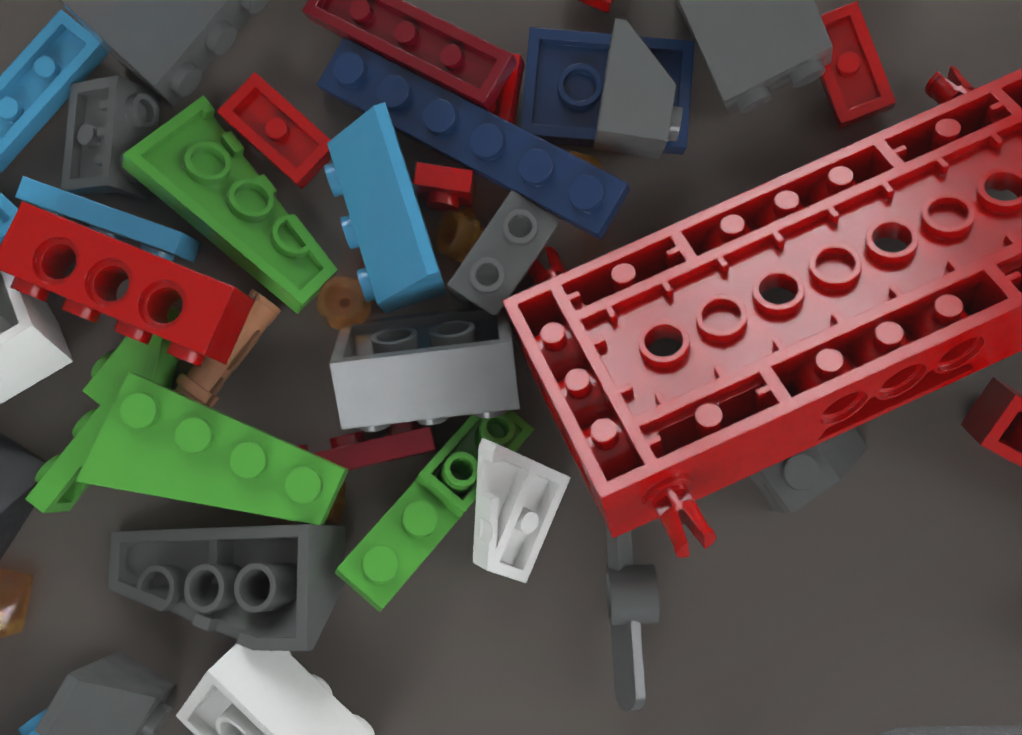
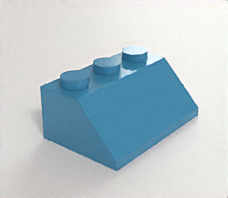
M386 103L374 105L327 143L333 163L324 165V170L334 197L343 195L349 215L340 217V221L350 249L359 247L365 267L356 270L364 297L367 302L376 299L377 305L382 311L388 313L447 294V290Z

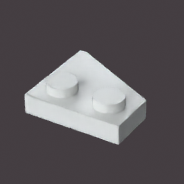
M482 438L478 448L473 563L487 571L526 583L571 477Z

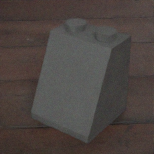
M675 0L727 114L738 109L741 114L754 111L772 99L770 93L792 83L794 88L804 86L822 76L826 72L824 66L831 63L833 45L815 0Z

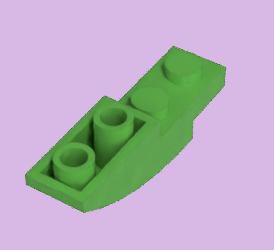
M170 306L167 314L168 323L174 321L181 313L172 306ZM153 335L149 345H146L126 336L115 350L107 352L95 363L91 371L93 378L82 391L100 404V406L81 417L72 430L73 440L61 455H56L49 459L35 476L37 485L25 498L29 503L42 513L71 510L91 485L75 481L128 372L139 374L167 388H172L179 358L166 353L171 343L170 341Z
M507 410L505 414L494 418H479L472 414L418 474L413 484L338 566L335 574L377 611L381 612L476 500L478 448L481 439L484 438L516 452L535 429L512 410Z

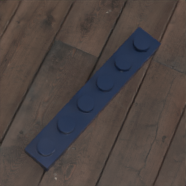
M343 38L316 84L325 94L363 114L372 106L385 102L395 131L462 167L473 170L477 175L509 192L514 190L541 209L599 240L604 236L630 191L627 182L346 38Z

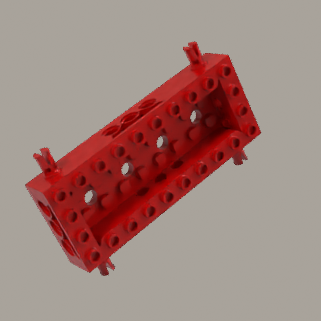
M950 66L947 78L937 71L927 82L925 93L931 99H934L938 106L572 270L566 271L555 248L545 246L550 269L546 270L536 259L527 272L536 286L504 299L502 302L520 352L612 538H616L659 518L674 546L673 549L677 557H690L683 524L689 528L704 549L711 546L717 538L714 530L709 527L695 502L696 500L1022 351V68L976 89L961 75L955 66ZM990 189L1000 192L1009 190L1018 198L1011 201H1001L991 197L986 191ZM882 238H891L893 241L898 239L907 248L899 252H886L879 249L874 242ZM779 287L783 288V290L791 291L795 298L784 304H773L764 300L761 295L768 289ZM661 338H671L677 340L682 345L675 354L665 357L656 356L648 351V347L654 341Z

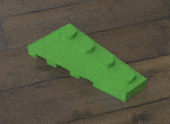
M203 95L123 154L122 167L295 313L299 314L333 281L338 269L295 214L289 215L275 197L277 193L275 187L265 174L259 176L243 156L244 147L232 131L226 133L214 118L215 109Z
M128 372L75 482L323 525L349 469L139 374Z

